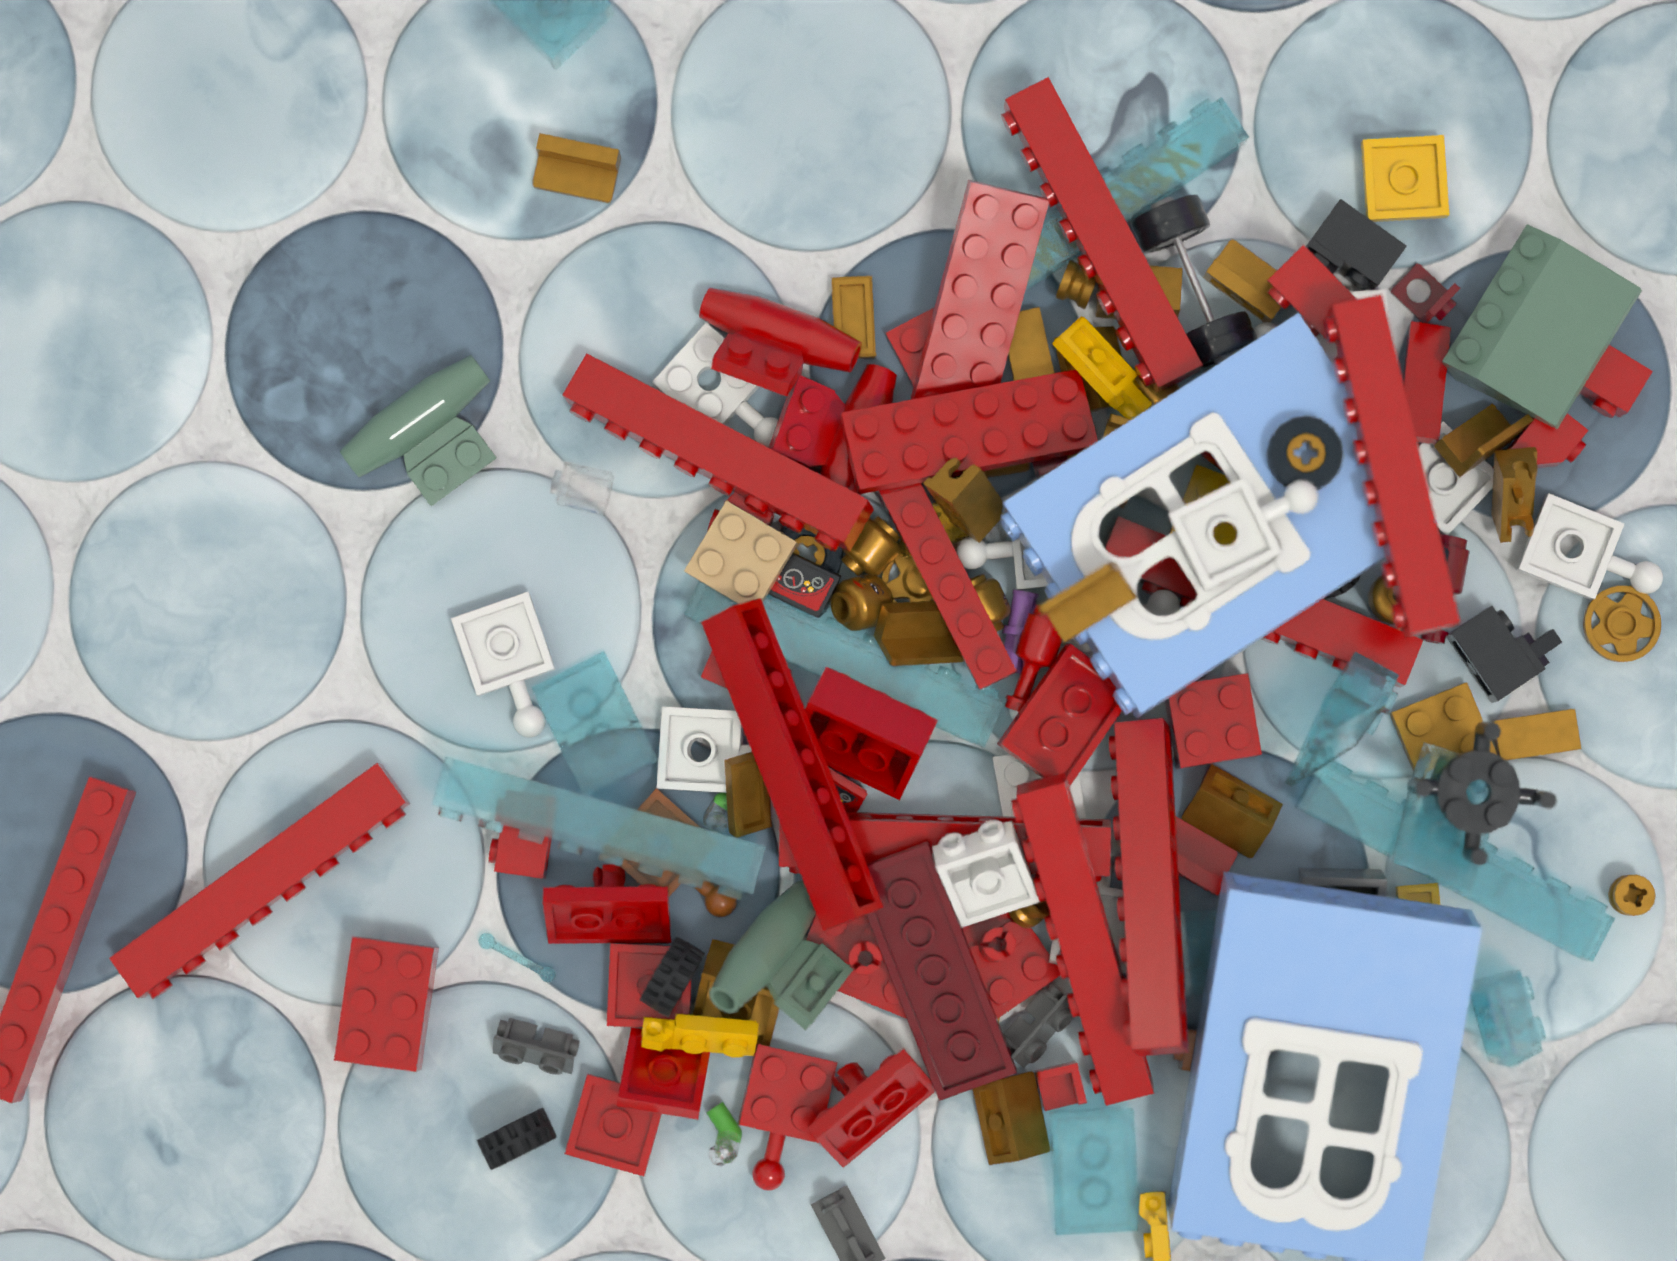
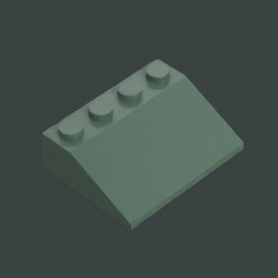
M1527 224L1442 362L1455 380L1558 429L1642 290L1639 286L1563 240Z

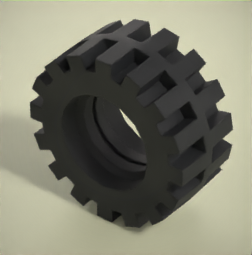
M676 937L639 1000L668 1017L697 970L705 952L687 941Z
M542 1107L478 1139L477 1143L488 1166L493 1170L557 1138V1135Z

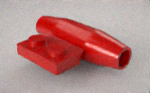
M710 287L702 300L699 311V318L728 334L713 355L711 369L786 397L802 374L803 364L851 373L861 352V341L824 320L760 296Z
M867 364L845 404L835 393V390L800 375L786 397L768 448L805 467L821 466L820 475L857 493L840 415L841 412L893 403L897 379L896 373L879 365Z

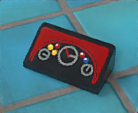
M792 553L768 595L814 617L820 618L827 612L841 575Z

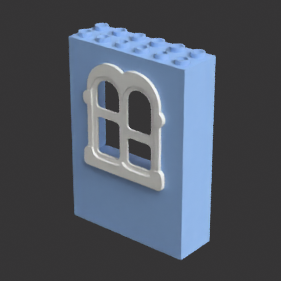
M1299 313L1003 502V515L1000 516L1002 519L1000 524L1012 542L1019 538L1026 550L1023 551L1024 555L1022 557L1034 576L1040 573L1044 576L1048 583L1045 593L1049 600L1110 562L1117 563L1137 596V583L1140 576L1148 568L1166 557H1173L1178 562L1197 592L1196 600L1177 613L1169 616H1156L1147 612L1140 605L1138 598L1074 637L1080 646L1087 643L1094 653L1091 656L1090 662L1100 678L1105 680L1109 677L1117 690L1112 695L1125 715L1132 712L1136 719L1386 559L1383 546L1377 547L1373 537L1372 522L1377 521L1374 506H1367L1363 494L1362 481H1367L1364 464L1357 465L1353 452L1352 441L1358 439L1354 423H1347L1343 410V400L1348 399L1345 383L1339 384L1337 382L1332 362ZM1302 416L1322 419L1335 429L1342 441L1344 456L1341 469L1331 483L1317 490L1318 502L1314 509L1305 514L1290 511L1268 522L1282 554L1206 591L1176 531L1131 558H1118L1111 555L1101 544L1099 525L1102 518L1110 510L1145 488H1153L1170 513L1186 506L1170 482L1169 475L1174 469L1203 451L1210 452L1231 483L1245 477L1259 507H1262L1284 497L1287 488L1276 480L1269 468L1267 458L1270 438L1280 425L1292 418ZM1302 443L1299 450H1294V456L1301 457L1303 465H1308L1311 458L1317 457V452L1311 451L1307 443Z
M1223 873L1168 1200V1212L1172 1231H1176L1179 1236L1191 1240H1200L1203 1236L1219 1238L1221 1243L1230 1246H1243L1244 1242L1260 1244L1262 1249L1275 1253L1285 1252V1248L1302 1251L1301 1253L1304 1256L1314 1259H1325L1327 1255L1343 1257L1344 1261H1423L1482 927L1472 910L1236 873ZM1279 1049L1311 1054L1320 1059L1315 1096L1312 1101L1298 1102L1268 1097L1263 1093L1268 1055L1272 1050ZM1343 1060L1383 1065L1389 1069L1379 1130L1375 1133L1334 1128L1328 1123L1337 1067ZM1263 1114L1306 1121L1309 1125L1301 1172L1292 1184L1284 1188L1272 1189L1263 1186L1254 1178L1251 1172L1250 1159L1258 1118ZM1334 1145L1360 1149L1374 1154L1370 1182L1360 1195L1352 1199H1338L1329 1195L1323 1189L1319 1181V1169L1322 1152L1326 1146Z

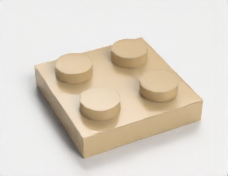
M726 501L684 572L737 604L761 598L763 602L798 543Z

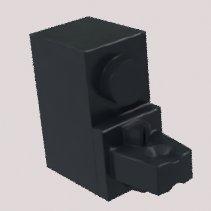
M1342 199L1338 201L1306 246L1332 274L1337 273L1340 268L1347 271L1345 278L1362 290H1365L1367 286L1375 290L1407 247V245Z
M1490 606L1450 632L1446 638L1490 702L1494 703L1545 670V666L1550 663L1545 654L1562 643L1554 629L1547 631L1535 640L1529 632L1514 638L1511 631L1515 628L1509 617L1503 610L1500 609L1496 612L1494 607Z

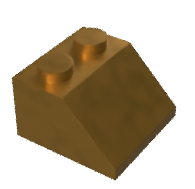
M712 939L703 968L693 1015L757 1021L759 1023L757 1044L770 1046L780 1008L774 1004L775 1000L767 985L734 1013L720 1010L711 1001L709 991L729 952L735 946V944Z

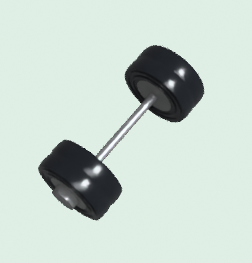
M1197 194L1175 200L1173 197H1168L1150 206L1151 210L1133 220L1132 228L1144 253H1153L1174 245L1176 246L1207 321L1206 324L1186 333L1203 364L1201 368L1212 364L1218 365L1257 340L1258 337L1246 311L1214 319L1183 244V241L1205 231L1210 226L1209 218Z

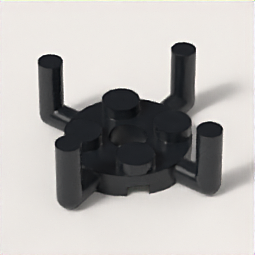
M1486 721L1479 722L1475 727L1473 750L1464 751L1456 755L1443 766L1436 779L1411 778L1407 783V789L1412 794L1421 797L1435 796L1436 805L1445 819L1455 828L1465 832L1463 858L1467 862L1482 866L1488 861L1487 852L1480 849L1481 834L1490 833L1508 825L1519 804L1551 809L1557 803L1555 794L1540 789L1520 788L1519 779L1514 767L1504 758L1490 752L1491 740H1495L1500 736L1501 729L1497 724ZM1482 780L1488 788L1487 797L1483 802L1473 804L1467 797V788L1471 782Z

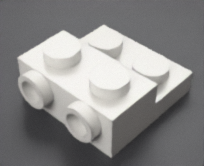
M991 820L984 823L978 832L963 837L958 833L948 834L940 840L939 845L932 847L937 871L961 927L1040 902L1034 880L1025 860L1023 848L1012 821L1002 824L998 820Z

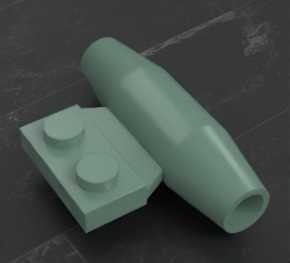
M472 355L426 377L373 416L339 452L359 478L404 455L407 475L432 506L497 458L474 426L456 417L490 380Z
M803 881L794 883L764 908L729 952L709 991L711 1001L720 1010L727 1013L736 1012L767 985L775 1000L774 1004L806 1030L853 971L849 965L823 943L816 944L803 939L816 914Z

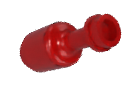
M1035 605L1033 613H1028L1015 650L1016 656L1023 661V667L1013 695L1006 694L1005 697L1007 700L1004 707L1017 712L1021 710L1030 697L1038 671L1043 667L1050 668L1057 657L1062 643V638L1048 615H1042L1039 611V605Z

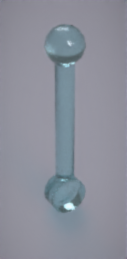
M484 933L479 937L478 941L481 948L486 950L494 949L538 973L544 982H552L555 979L556 972L552 967H542L496 942L492 934Z

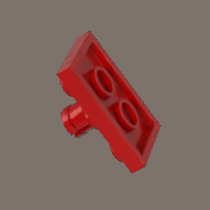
M1071 643L1066 644L997 743L998 746L1041 778L1066 772L1069 786L1074 782L1122 712L1112 695L1117 689L1111 679L1108 677L1102 680L1091 664V658Z
M611 864L602 865V869L596 867L593 870V887H574L567 884L556 887H543V908L548 944L671 943L672 928L668 887H658L653 884L624 887L625 870L620 866Z
M1009 912L962 927L997 1019L1060 976L1057 964L1049 963L1050 954L1033 929L1023 928L1016 924L1010 917Z
M816 914L806 940L816 944L823 943L853 969L838 991L907 1019L867 915L823 931Z
M904 1048L897 1054L890 1055L884 1059L879 1069L869 1077L865 1075L864 1070L857 1062H851L840 1068L836 1072L839 1076H834L832 1079L833 1086L837 1091L841 1092L844 1098L833 1107L823 1110L816 1117L815 1122L807 1129L817 1142L844 1168L936 1091L931 1079Z

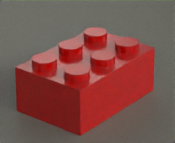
M827 666L805 708L828 767L899 801L938 722L937 719L927 715L922 710L912 708L889 697L882 691L868 687L852 679L847 674L837 672Z
M359 936L352 937L334 1061L412 1072L422 1069L439 952L438 947Z

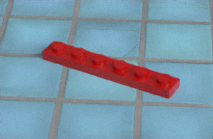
M918 483L878 491L979 691L1016 673L1017 670L922 484Z

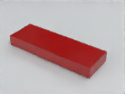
M1411 321L1408 328L1403 384L1417 442L1436 444L1440 438L1447 368L1442 361L1449 351L1451 327Z

